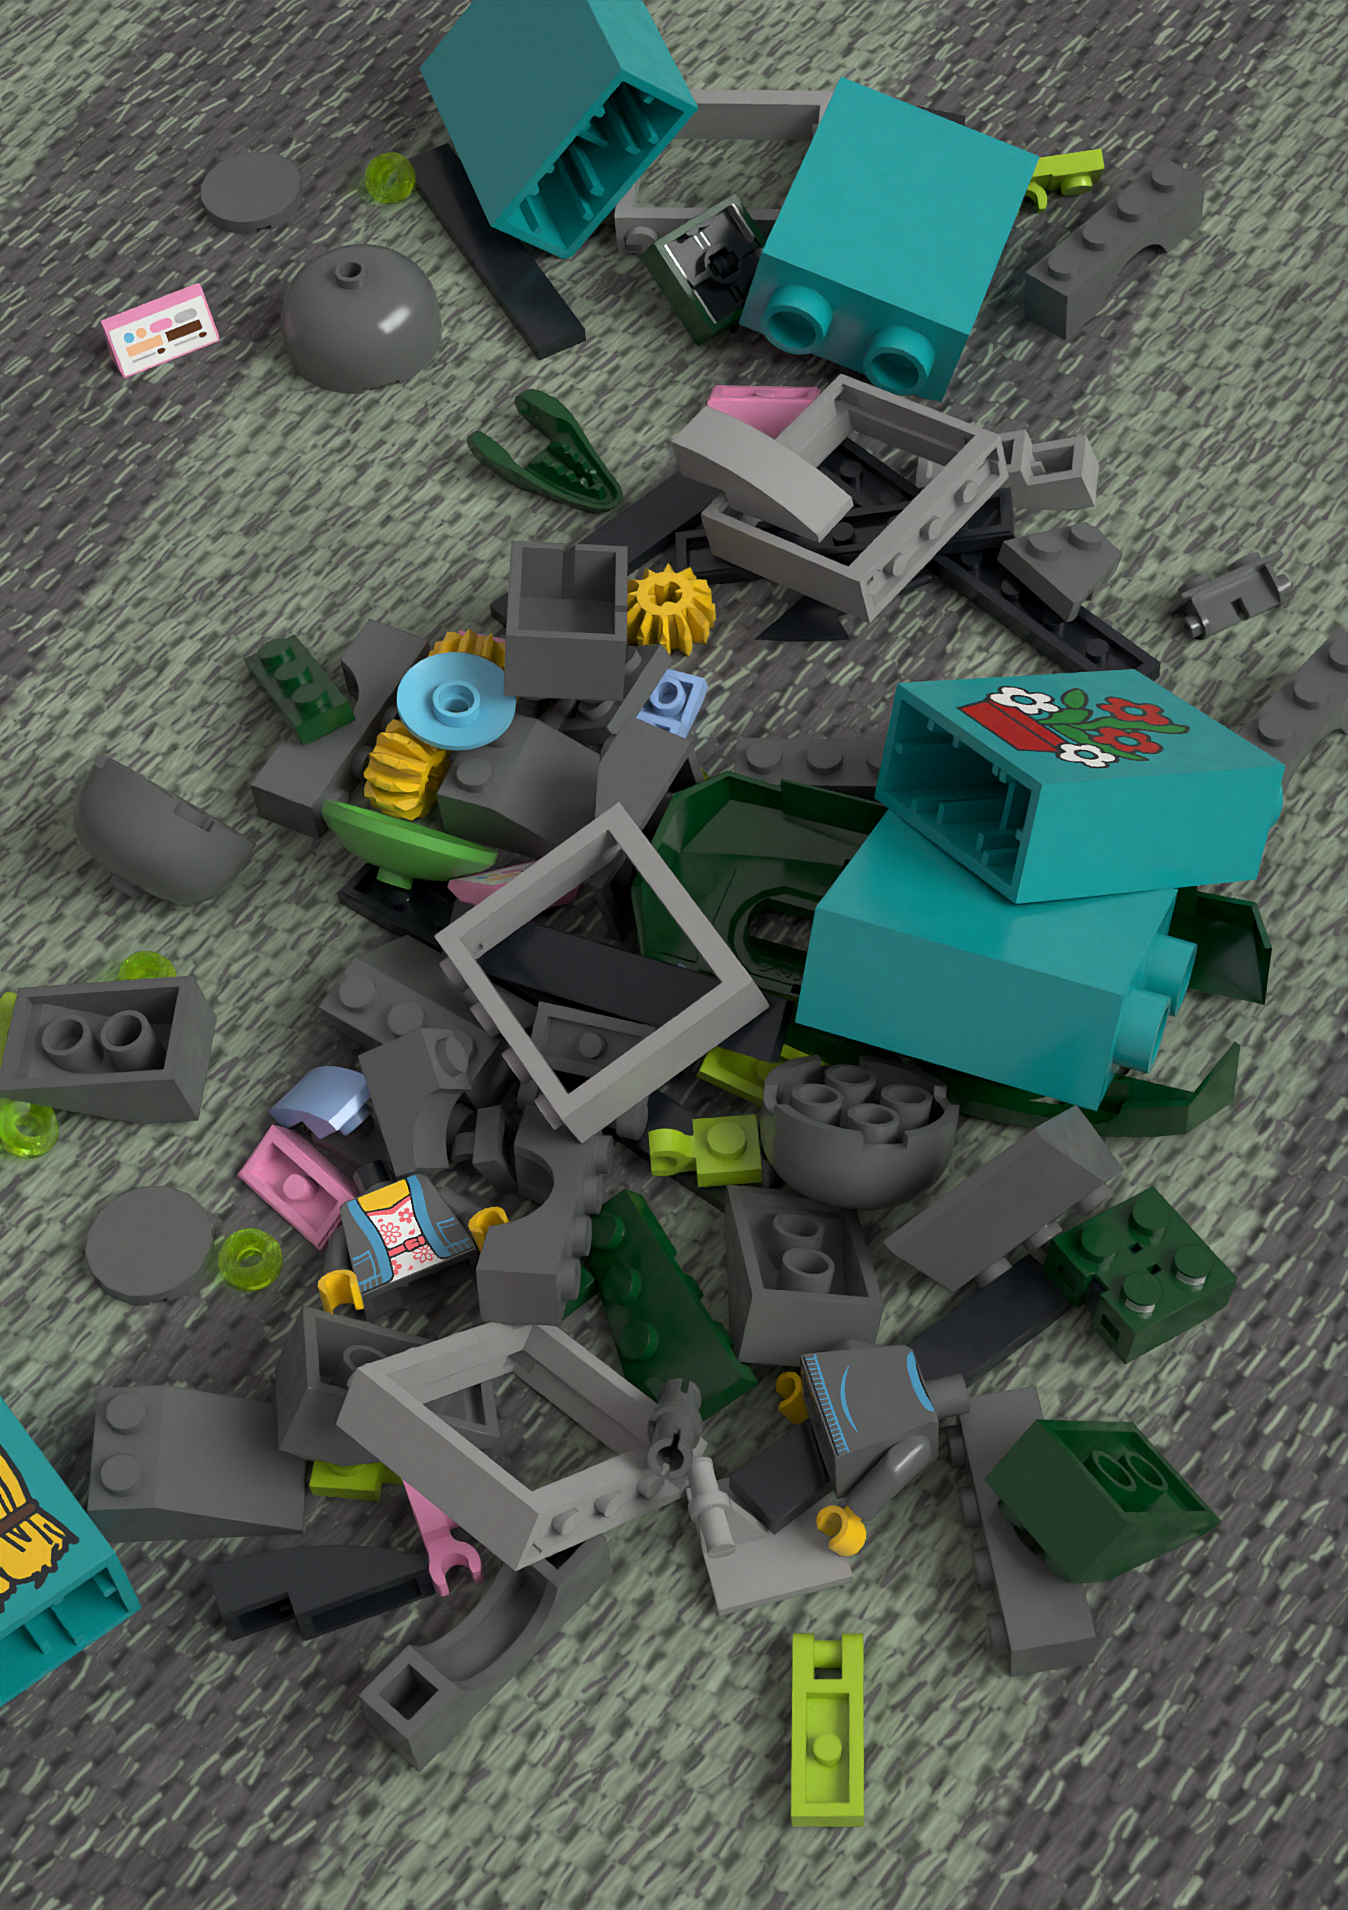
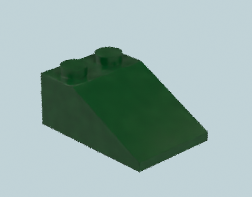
M1036 1419L984 1479L1000 1498L997 1504L1004 1516L1017 1527L1028 1530L1044 1549L1042 1558L1046 1565L1057 1576L1073 1584L1107 1582L1203 1536L1221 1522L1218 1516L1133 1422Z

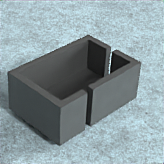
M511 541L503 696H518L533 701L545 698L579 699L587 703H602L604 701L623 702L627 646L628 546L575 544L573 598L561 599L564 543Z

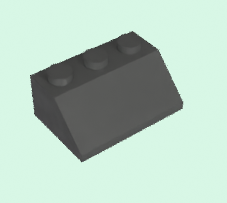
M405 935L354 957L318 1006L336 1032L365 1051H370L419 1028L453 1030L455 1037L466 1051L468 1057L467 1075L472 1090L461 1094L456 1104L463 1103L477 1112L478 1109L495 1106L516 1077L502 1056V1053L511 1046L502 1033L493 1039L487 1034L470 1010V1007L479 1002L470 987L462 993L456 989L439 965L443 961L440 960L441 953L411 936ZM491 982L531 1039L538 1007Z
M1075 1105L1035 1127L883 1240L890 1252L952 1292L971 1280H974L979 1289H982L1013 1267L1005 1256L1022 1243L1028 1252L1032 1253L1059 1234L1062 1229L1055 1220L1073 1207L1078 1215L1082 1217L1110 1197L1113 1193L1106 1185V1182L1124 1169L1080 1108Z

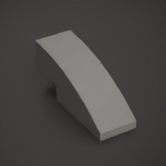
M707 405L671 441L681 475L725 491L731 509L818 543L824 539L854 506L851 496L798 454L754 427Z
M1026 429L998 434L1001 436L1009 478L998 489L1011 487L1014 508L1062 511L1095 507L1099 463L1086 435L1032 444ZM919 456L915 486L923 490L945 466Z

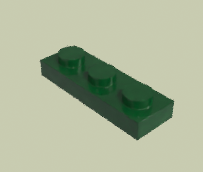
M295 634L288 638H277L268 641L259 648L257 653L244 659L258 687L303 746L356 720L348 700Z

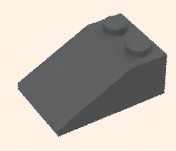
M515 713L507 730L494 741L478 748L459 750L437 792L444 832L465 840L539 860L595 820L600 754L538 719Z
M628 716L619 732L608 737L600 753L595 819L620 802L651 843L673 794L704 781L692 741ZM624 853L594 873L590 879V886L612 940L623 944L635 927L630 888L638 873Z
M193 975L18 988L0 1069V1098L136 1124L198 1121L217 1017Z
M727 1185L724 1198L729 1325L737 1360L766 1368L778 1365L801 1367L800 1355L826 1352L846 1338L875 1344L884 1310V1303L857 1210L826 1205L794 1190Z
M302 1306L275 1365L279 1450L292 1453L304 1460H320L340 1466L381 1462L336 1425L349 1390L346 1384L357 1367L390 1357L413 1347L425 1345L434 1340ZM492 1379L423 1404L478 1449L495 1448L500 1435Z
M168 1385L98 1388L87 1512L108 1543L304 1534L307 1460L299 1458L292 1453L279 1450L277 1404Z

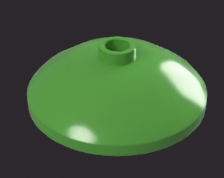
M324 799L321 808L326 824L346 849L363 861L380 867L377 880L411 890L414 878L430 882H449L452 879L482 873L495 865L498 852L474 842L359 806Z

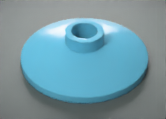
M447 652L427 657L407 671L398 687L397 710L407 730L422 742L440 749L469 750L489 744L507 730L514 718L516 696H503L504 671L493 662L474 654Z

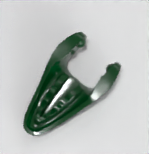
M526 389L519 393L514 400L518 413L550 440V445L537 454L524 468L515 463L510 454L500 444L481 431H474L467 436L468 448L474 457L484 466L519 489L583 511L598 514L611 511L623 499V492L619 483L595 452L577 420L558 399L542 391Z

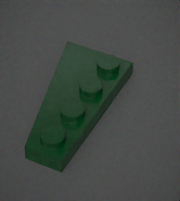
M623 1189L601 1206L599 1215L590 1214L592 1241L589 1257L625 1379L657 1404L659 1390L668 1380L683 1378L681 1392L686 1393L689 1380L694 1382L702 1395L701 1407L698 1411L702 1422L758 1385L759 1382L749 1366L740 1364L732 1352L730 1346L734 1342L723 1324L714 1321L700 1299L704 1294L692 1276L684 1274L675 1260L677 1254L675 1247L643 1196Z

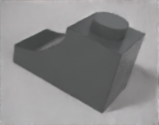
M419 1028L359 1055L358 1058L396 1177H408L416 1173L431 1176L450 1168L446 1153V1130L449 1116L461 1094L472 1090L467 1075L468 1057L463 1045L455 1037L454 1031L450 1029Z

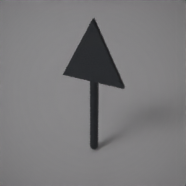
M926 572L913 577L896 596L932 583L934 575L931 572ZM804 595L754 640L789 642L849 640L846 630L838 617L847 613Z

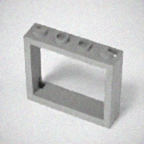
M689 89L699 109L673 139L812 140L834 91ZM639 178L616 205L614 219L618 253H643L655 241L709 208L636 207L640 184ZM746 208L767 241L781 209Z
M840 374L819 396H816L813 402L788 427L780 432L775 439L777 442L789 448L817 468L854 430L945 466L853 563L847 567L756 528V524L762 520L731 509L725 491L712 500V503L700 515L712 555L871 623L1009 478L1000 435ZM838 395H840V401L835 400Z
M620 802L434 936L448 955L447 958L439 963L447 977L460 993L470 987L479 1002L470 1007L476 1019L492 1039L502 1033L511 1046L502 1053L507 1064L523 1085L534 1079L543 1092L542 1095L534 1100L543 1116L554 1130L565 1123L581 1143L588 1140L770 1007L754 980ZM624 853L721 984L574 1091L568 1093L476 959Z
M489 1322L463 1332H456L448 1337L419 1347L410 1348L390 1357L366 1363L357 1367L356 1371L349 1378L346 1384L349 1390L336 1422L338 1427L514 1571L685 1497L686 1488L689 1487L687 1474L681 1478L667 1479L669 1464H663L660 1477L649 1467L647 1457L651 1442L647 1434V1427L651 1412L658 1404L556 1326ZM513 1372L619 1456L531 1492L423 1404ZM701 1437L696 1448L692 1450L693 1459L702 1457L708 1442Z

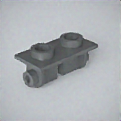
M1279 550L1263 558L1260 557L1258 552H1253L1229 565L1227 568L1229 573L1213 580H1211L1209 574H1203L1191 579L1178 588L1179 597L1167 613L1172 616L1182 611L1185 617L1181 618V627L1186 637L1193 639L1199 636L1202 640H1205L1240 622L1232 606L1234 602H1238L1247 620L1284 605L1285 597L1292 594V586L1284 574L1277 576L1273 569L1283 556L1282 551Z

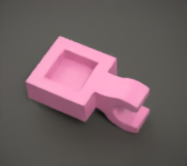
M402 1479L410 1507L430 1559L429 1573L437 1593L441 1597L450 1594L445 1574L455 1565L466 1566L470 1569L475 1584L482 1583L484 1581V1570L477 1550L468 1543L455 1540L450 1533L451 1529L460 1526Z

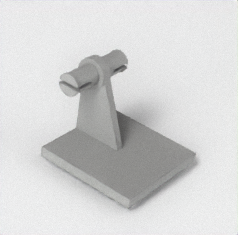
M700 1457L693 1459L692 1466L688 1473H686L690 1487L686 1488L689 1502L688 1510L691 1520L695 1524L719 1616L853 1582L848 1558L842 1557L828 1548L831 1538L835 1537L840 1531L829 1537L817 1529L816 1519L821 1509L832 1505L829 1494L774 1535L729 1488L730 1477L716 1480L711 1458Z

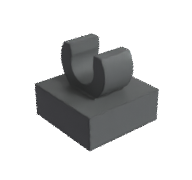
M501 1105L478 1109L476 1132H463L453 1137L451 1159L454 1162L468 1160L466 1175L484 1176L498 1192H518L514 1142L519 1125Z

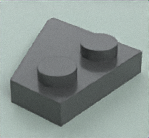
M1084 522L1003 541L997 560L1066 622H1069L1077 617L1081 604L1085 599L1091 601L1099 592L1101 584L1107 583L1115 574L1123 553L1109 542L1098 528Z

